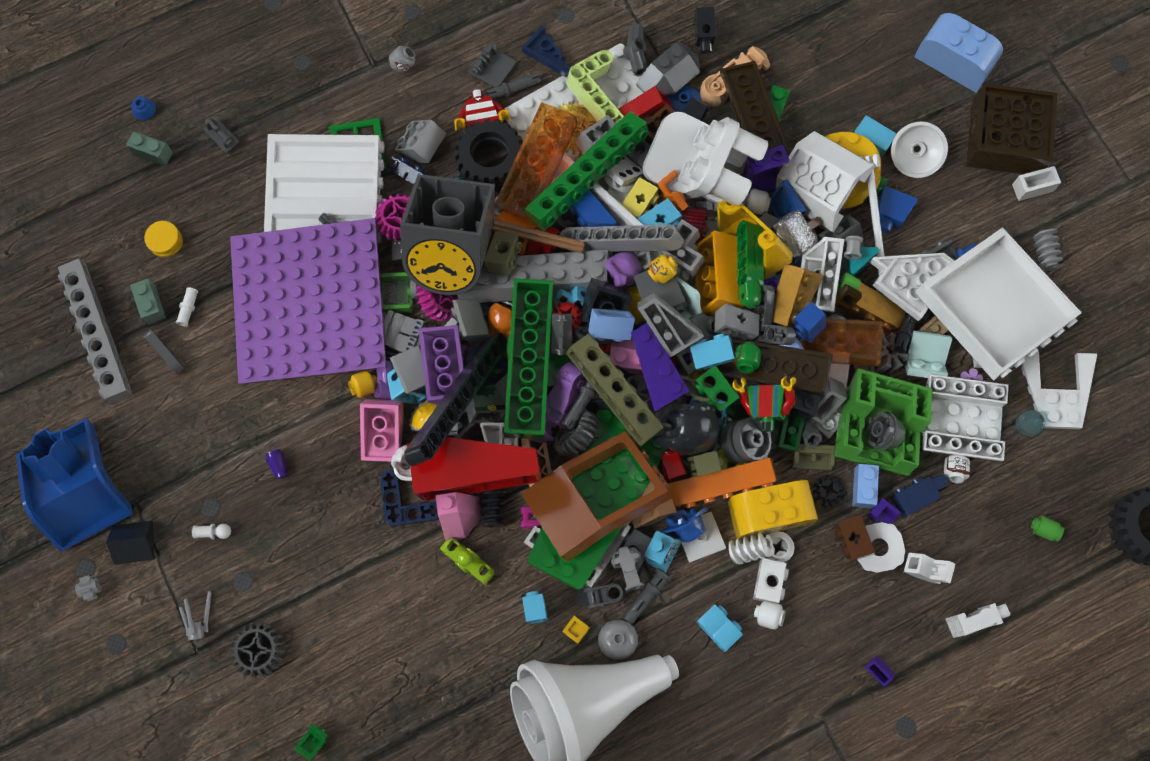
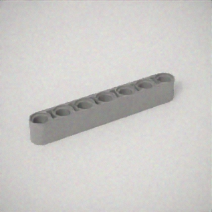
M674 225L568 227L560 233V236L585 242L583 251L607 249L608 251H673L679 249L684 243L683 237Z

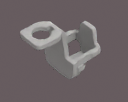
M628 546L619 548L617 552L612 554L611 559L614 569L622 568L627 585L624 588L626 593L644 588V582H640L635 563L641 561V553L635 547L628 548Z

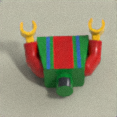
M785 376L781 380V385L747 386V389L745 388V378H741V386L737 384L736 379L733 381V388L738 391L741 403L748 415L756 421H762L763 432H773L774 421H783L795 404V389L792 386L796 383L795 377L790 379V383L787 382V376Z

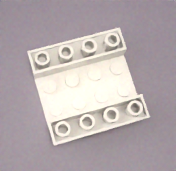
M814 131L795 145L789 155V163L783 165L777 175L776 189L782 181L788 180L807 210L804 215L811 219L818 217L821 222L820 225L834 232L844 217L839 211L858 180L865 183L875 166Z
M930 374L926 387L932 388L931 423L920 433L923 451L1004 461L1005 441H1000L1002 407L1008 401V385Z

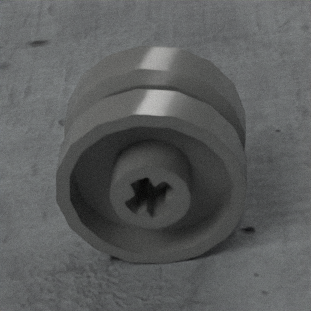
M752 417L726 424L721 431L720 442L723 453L729 461L735 464L762 460L770 452L771 434L770 432L762 431V421H756Z

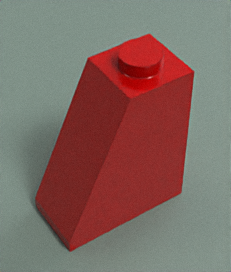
M654 86L618 110L623 116H626L631 111L644 121H647L666 104L672 109L673 107L668 97Z

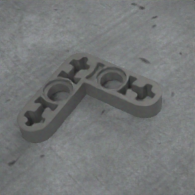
M763 284L761 288V302L754 308V313L759 314V336L754 338V340L780 345H792L796 337L793 328L771 325L775 290L773 286Z

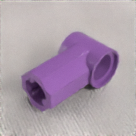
M386 361L387 368L377 369L374 396L391 400L387 374L394 367L391 361Z

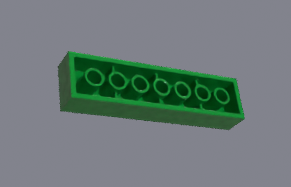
M514 278L504 422L505 438L544 439L553 281Z

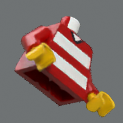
M482 90L472 91L473 99L465 101V106L461 108L457 119L454 120L455 131L458 128L465 130L469 125L473 127L477 121L482 123L485 122V119H490V122H494L496 119L500 120L502 124L503 120L509 119L510 121L511 117L508 110H505L497 101H492L491 96L483 97Z

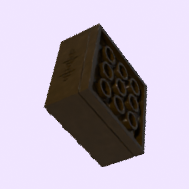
M982 83L971 105L966 166L1018 174H1027L1047 168L1053 161L1058 93Z

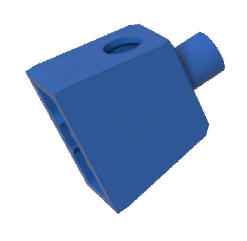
M884 186L878 201L880 222L882 223L881 232L888 234L892 227L899 229L918 199Z

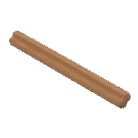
M495 220L492 226L494 231L516 233L521 238L580 253L583 252L585 242L499 220Z

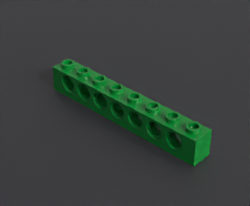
M630 111L525 208L528 220L543 231L552 226L589 189H592L595 183L606 176L610 169L619 164L624 156L630 153L639 142L647 137L649 134L647 122Z

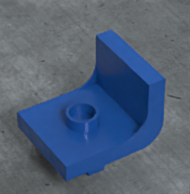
M88 418L57 432H51L46 428L34 434L31 443L22 449L20 453L16 454L23 507L33 524L60 552L133 514L131 504L116 488L104 468L96 428Z

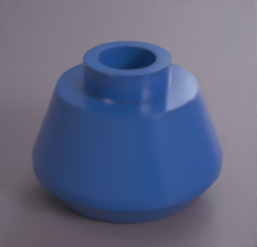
M139 96L132 101L131 111L136 119L148 120L155 114L156 105L153 100Z

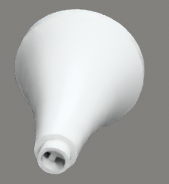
M657 654L615 664L563 665L544 663L537 660L521 664L517 671V681L511 684L510 696L519 731L534 761H586L601 741L633 710L653 696L669 688L672 681L679 677V670L675 660L670 655L661 657Z

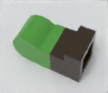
M847 272L843 274L838 282L836 302L851 309L862 298V292L859 291L861 280Z

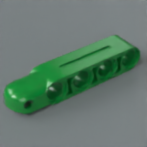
M743 220L737 228V284L740 302L747 308L753 309L761 302V288L764 283L763 249L758 244V237L763 233L761 226Z

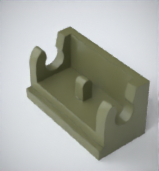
M800 444L798 452H793L792 469L832 471V466H834L835 446L818 445L817 447L810 448L809 445Z

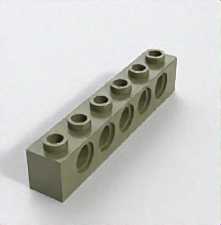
M587 334L570 346L566 352L568 357L640 447L664 428L661 420L649 410L648 404L637 395L636 389L625 380L621 370L616 369L612 364L609 355L600 349L596 339ZM587 355H591L595 361H591ZM600 370L604 371L607 376L601 375ZM612 386H616L619 392L614 391ZM625 401L629 402L632 408L627 407ZM638 417L644 420V424L638 421Z

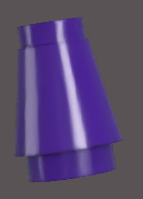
M280 449L265 454L267 458L265 460L277 479L288 475L284 453Z

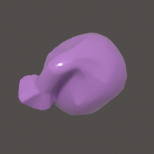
M631 252L617 253L606 262V268L614 281L615 287L632 285L635 282L633 276L642 273V266L638 257Z

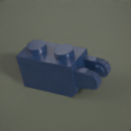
M939 475L932 480L930 477L923 479L921 476L912 481V486L906 489L904 485L895 490L896 495L891 499L904 519L938 500L940 495L938 490L947 485L948 479L944 475Z

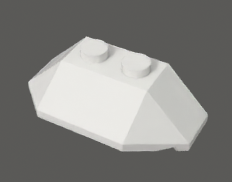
M824 237L802 256L801 268L824 275L811 300L822 311L834 312L844 239Z

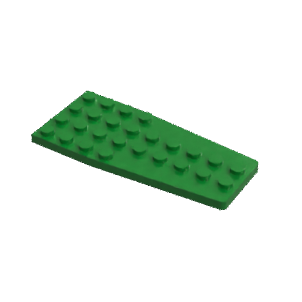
M599 409L595 415L599 420L597 434L581 454L624 431L627 432L629 437L632 435L616 415L613 414L611 409ZM652 437L641 447L638 445L637 448L639 451L644 449L650 458L647 461L649 465H655L657 468L663 456L662 453L667 449L653 443L654 437ZM625 449L574 476L572 481L596 518L601 520L639 499L650 479L632 453ZM541 527L529 554L528 564L576 590H581L621 527L605 535L569 562L560 557Z

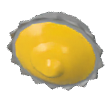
M426 400L424 403H420L418 407H415L409 419L411 430L419 431L437 405L428 403Z

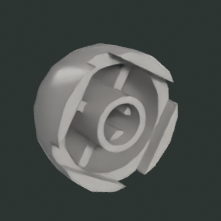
M614 619L607 622L601 628L598 635V645L606 657L613 660H624L635 652L638 645V635L635 628L629 622L622 619Z

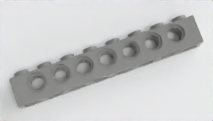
M76 259L59 266L60 274H58V278L65 286L64 295L70 301L71 306L69 309L76 318L77 323H75V326L82 335L81 343L88 352L87 360L93 366V377L99 383L100 389L98 391L101 398L113 404L132 396L133 393L87 265L80 259ZM96 328V331L91 334V331ZM102 345L101 349L96 351L97 347ZM108 361V364L102 368L104 362ZM114 378L113 382L108 385L109 380Z

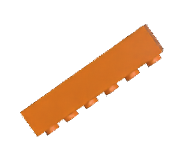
M766 458L718 472L676 481L668 485L672 489L669 492L673 497L675 509L678 511V506L684 505L685 508L697 506L696 502L703 500L704 504L716 501L715 497L722 495L723 499L730 498L735 495L734 492L742 491L743 493L754 490V487L762 486V488L774 486L773 482L778 480L772 458Z

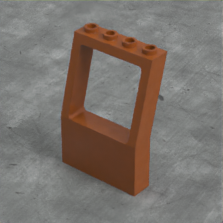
M626 431L564 463L521 493L560 557L566 562H569L610 532L673 498L669 493L672 490L666 480L661 482L658 478L661 473L655 465H649L647 462L650 460L644 449L639 451L637 448L639 444L632 436L629 437ZM628 449L651 480L655 489L607 517L598 520L573 483L572 478L611 456Z

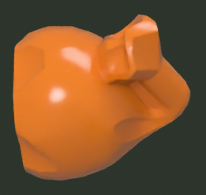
M495 303L490 307L487 319L491 336L503 333L507 339L509 338L512 308L502 303Z

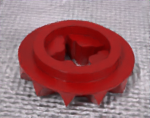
M568 301L559 302L553 308L552 314H566L571 311L572 331L577 329L582 322L581 308L576 303Z

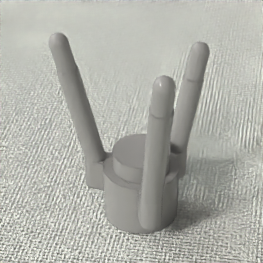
M211 591L207 593L203 626H201V622L193 623L188 599H184L186 614L183 607H179L188 641L205 638L204 633L209 632L208 619Z

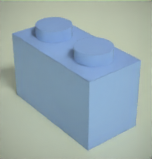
M592 308L588 331L594 339L604 341L605 339H613L617 342L631 340L635 318L630 311Z
M858 464L854 468L852 507L872 509L877 505L879 466Z

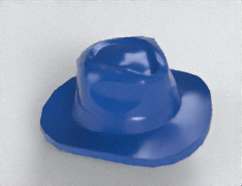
M704 507L699 511H695L692 508L690 513L686 510L676 511L677 513L666 518V522L669 525L661 531L663 533L674 532L682 542H691L706 532L701 515L707 512L708 508Z

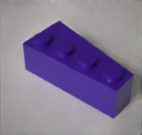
M648 323L631 332L653 408L657 413L690 393Z

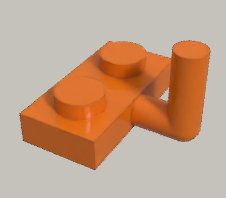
M673 170L658 183V187L663 192L660 198L662 201L668 198L678 211H683L688 207L685 202V196L681 192L671 191L667 186L678 177V173Z

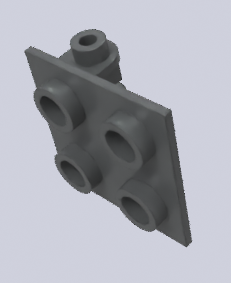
M494 43L486 45L468 73L495 88L501 85L517 61L496 50L497 46Z

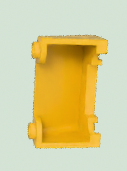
M723 200L717 204L719 232L737 236L738 225L743 220L762 227L763 233L758 237V244L764 253L763 269L765 279L782 270L785 264L789 265L792 262L791 250L742 203L739 206H735Z

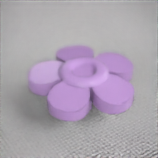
M971 368L969 374L966 371L960 374L962 379L983 381L982 375L978 374L975 368Z

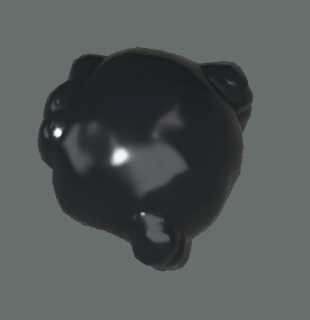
M698 401L687 407L688 410L680 413L673 410L668 415L667 423L676 428L674 430H667L664 435L653 438V443L670 449L680 455L697 456L712 452L716 447L720 426L719 419L715 414L716 409L707 402Z

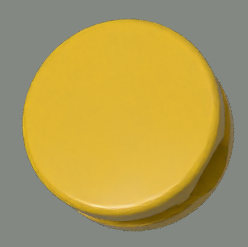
M168 221L153 223L148 227L144 236L146 246L156 256L164 258L175 255L183 243L181 232L174 224Z

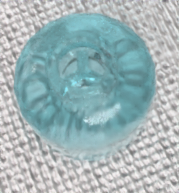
M1027 410L1018 416L1015 426L1021 435L1033 437L1043 431L1045 419L1040 412Z

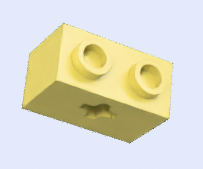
M639 177L621 205L638 219L647 213L652 205L655 206L660 197L658 195L659 188Z

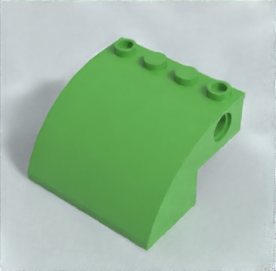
M858 368L848 387L847 399L842 405L836 434L835 457L861 464L877 465L880 469L909 476L919 466L920 433L931 423L932 388ZM878 412L892 413L905 427V436L902 443L896 448L877 450L867 443L868 432H865L868 419L875 417L879 414Z

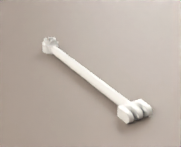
M873 154V162L871 155L865 157L867 162L875 166L874 168L880 167L878 154ZM873 168L867 178L875 247L880 249L877 257H883L884 249Z

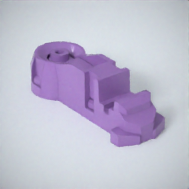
M573 362L562 366L556 376V384L546 399L544 439H532L534 442L554 441L555 437L552 436V427L556 428L558 425L566 429L561 423L581 394L580 388L584 387L588 381Z

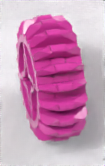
M397 193L396 197L390 195L389 200L383 199V204H379V209L375 212L377 228L383 236L386 235L388 240L393 237L396 242L401 238L400 223L402 219L398 217V214L403 218L409 200L406 193L403 196Z
M420 286L416 287V290L419 292L415 295L419 298L417 303L421 304V310H425V316H430L431 320L447 321L454 317L451 308L454 307L452 301L459 300L457 294H437Z

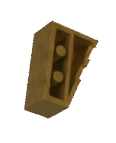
M860 283L859 286L862 298L851 309L837 302L835 304V310L869 322V324L877 326L886 332L899 329L906 313L905 310L888 297L863 283Z

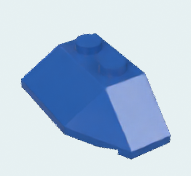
M590 190L568 209L572 216L576 215L581 227L617 226L615 219Z

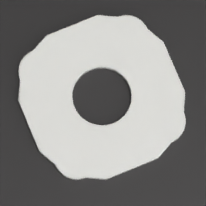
M883 522L866 525L871 542L875 539L885 540L888 544V552L884 556L871 555L859 559L858 562L862 565L863 569L878 573L893 570L904 562L905 547L902 535L896 526ZM855 537V544H857V540L859 539V537Z

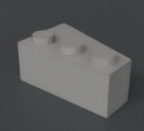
M655 293L637 303L639 311L670 358L704 337L702 330Z

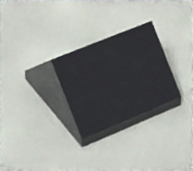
M153 521L112 526L106 544L114 565L155 560Z

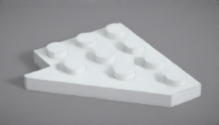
M945 253L873 257L869 262L882 273L872 286L919 321L929 307L915 292L922 283L954 262V260Z

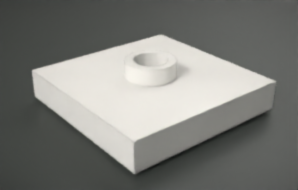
M712 512L701 515L706 528L705 533L691 542H681L689 563L726 549Z

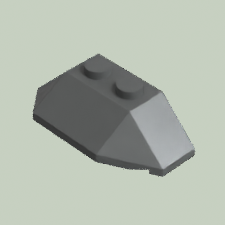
M676 42L648 66L637 81L636 86L643 93L656 86L665 95H675L700 74L698 53L686 42Z

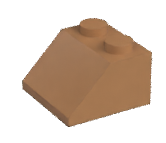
M664 475L658 476L661 482L665 480ZM651 481L641 497L654 491L655 486ZM670 499L632 520L634 528L653 525L677 513L673 500Z

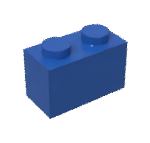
M810 302L794 318L795 334L802 341L807 340L811 343L826 327V314Z

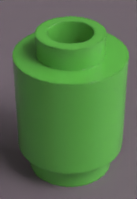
M1042 515L1039 518H1034L1031 524L1033 534L1050 541L1055 540L1058 542L1064 533V527L1060 526V523Z

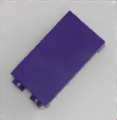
M780 145L767 150L764 158L759 161L747 157L742 177L751 181L750 190L755 188L766 191L768 194L776 190L777 175L780 167L788 164L790 161L784 146Z

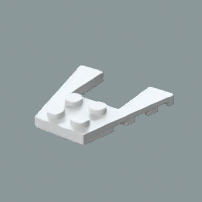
M1039 352L1030 358L1028 356L1024 357L1025 362L1022 363L1021 369L1027 379V388L1029 394L1032 395L1035 412L1041 415L1039 417L1036 414L1038 422H1040L1039 425H1042V419L1044 421L1042 428L1081 429L1083 427L1097 354L1077 353L1075 355L1077 390L1041 389Z

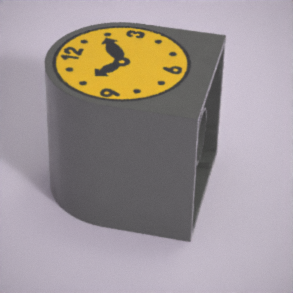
M422 174L417 175L400 223L402 264L405 272L414 283L430 292L443 295H455L466 292L477 283L494 222L495 184Z

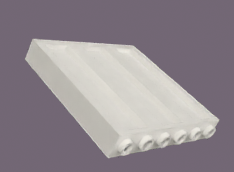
M268 134L264 232L324 225L318 220L322 213H326L337 222L375 218V212L379 209L378 205L383 204L380 188H383L381 171L384 170V160L381 159V153H384V141H381L379 135ZM377 228V239L379 248V243L382 242V234L381 231H379V229Z

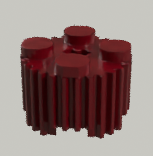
M687 207L681 211V220L683 219L698 229L700 237L695 243L697 245L705 238L703 235L707 234L708 224L704 221L708 220L709 210Z

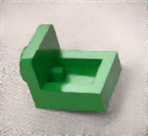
M311 724L307 733L298 742L294 750L308 761H312L326 744L328 737L326 731L320 726Z

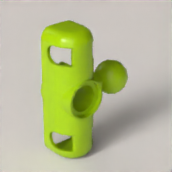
M454 538L447 539L440 547V551L452 559L460 569L467 574L470 573L484 585H487L492 579L494 569L476 553L463 546ZM453 543L457 545L454 551H449ZM484 567L489 570L485 575H480Z

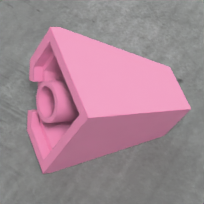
M457 492L436 495L438 517L445 540L449 538H454L455 540L466 539L482 516L480 497Z

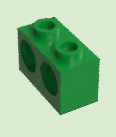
M716 365L695 380L697 383L695 388L701 395L705 394L709 399L707 403L713 405L718 412H721L740 398ZM712 377L715 381L714 387H706L704 379ZM718 393H724L727 396L726 403L720 404L717 402L716 396Z

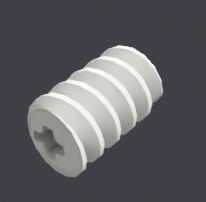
M760 532L758 533V539L753 534L751 535V541L748 537L743 538V543L741 539H736V545L732 540L729 541V554L734 564H743L751 560L755 561L766 556H773L774 546L771 537L768 534L764 537Z

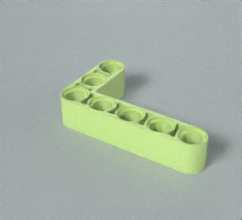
M601 50L572 66L569 70L566 84L597 122L609 115L617 124L624 116L594 81L609 72L613 61V55L610 51Z

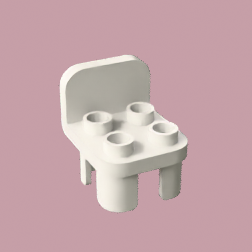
M674 112L662 120L644 160L643 173L650 183L658 186L659 181L675 170L678 173V177L667 185L671 191L681 192L688 200L701 196L716 204L724 200L732 205L739 206L746 198L752 183L749 179L723 166L726 162L739 168L743 165L746 156L757 161L762 160L767 151L768 141L740 128L739 122L729 117L720 121L713 120L708 125L686 113Z

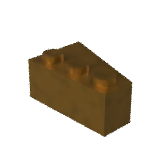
M785 264L774 298L772 322L795 328L794 318L811 302L824 275Z

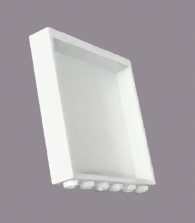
M1003 227L922 283L915 292L993 381L999 376L1002 378L1007 376L1012 371L1010 369L1012 366L1015 368L1019 367L1025 362V356L1030 358L1039 351L1037 347L1041 346L1044 348L1052 341L1050 339L1052 336L1057 338L1065 331L1063 329L1065 326L1068 329L1078 322L1076 317L1081 314V311Z

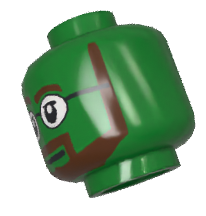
M745 342L739 345L735 352V366L740 372L752 373L759 368L762 351L752 342Z

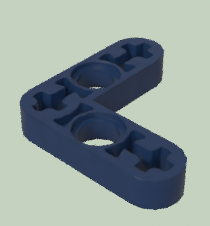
M386 470L381 474L380 482L384 517L390 526L398 527L439 519L438 512H435V516H432L430 513L424 514L426 518H423L421 508H424V511H430L433 506L437 510L436 502L402 506L399 478L393 470ZM390 474L395 478L391 483L392 487H396V489H390L389 483L385 481ZM390 493L397 495L395 503L387 502V496ZM388 507L394 508L395 514L399 516L396 522L389 519L393 514L391 509L388 510ZM412 509H416L419 512V516L415 520H411L408 517V513Z

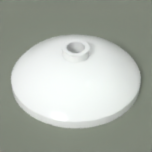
M921 121L910 123L900 129L891 145V158L895 167L903 174L914 178H922L935 173L945 162L948 153V143L944 133L937 126ZM919 145L920 150L915 152L914 147Z

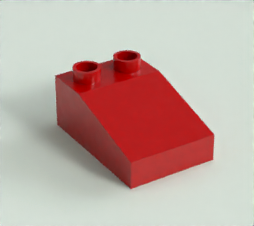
M449 437L444 440L431 460L417 466L410 465L414 494L424 501L436 500V495L454 492L472 494L533 484L542 479L539 457L535 448Z

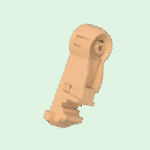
M752 46L748 49L747 55L743 52L740 53L737 60L734 58L723 68L756 61L758 69L763 68L766 71L770 68L767 54L763 50ZM720 71L717 74L708 76L701 85V100L710 107L722 106L728 99V93Z

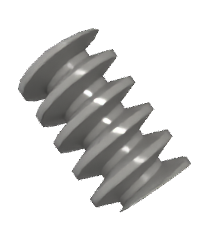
M1057 229L1042 230L1033 237V240L1036 242L1037 261L1040 263L1039 267L1043 271H1052L1064 266L1063 264H1058V262L1063 260V257H1057L1062 251L1055 250V248L1060 247V243H1054V241L1059 239V236H1053V234L1058 232Z

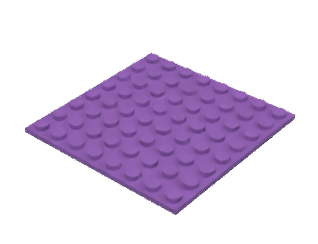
M376 218L230 236L238 384L387 368Z

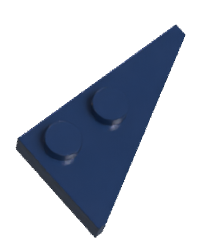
M541 25L523 45L522 52L567 78L571 66L566 64L564 56L558 47L554 45L552 38L548 37L544 26Z

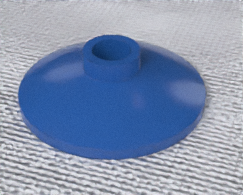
M685 85L675 95H667L675 112H684L691 98L702 102L699 92L689 85Z

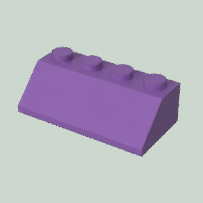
M458 325L419 329L428 403L438 405L463 370Z

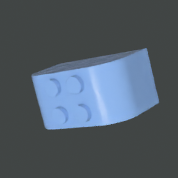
M944 13L939 16L920 44L915 58L977 93L1002 55L1003 46L996 37L960 16Z

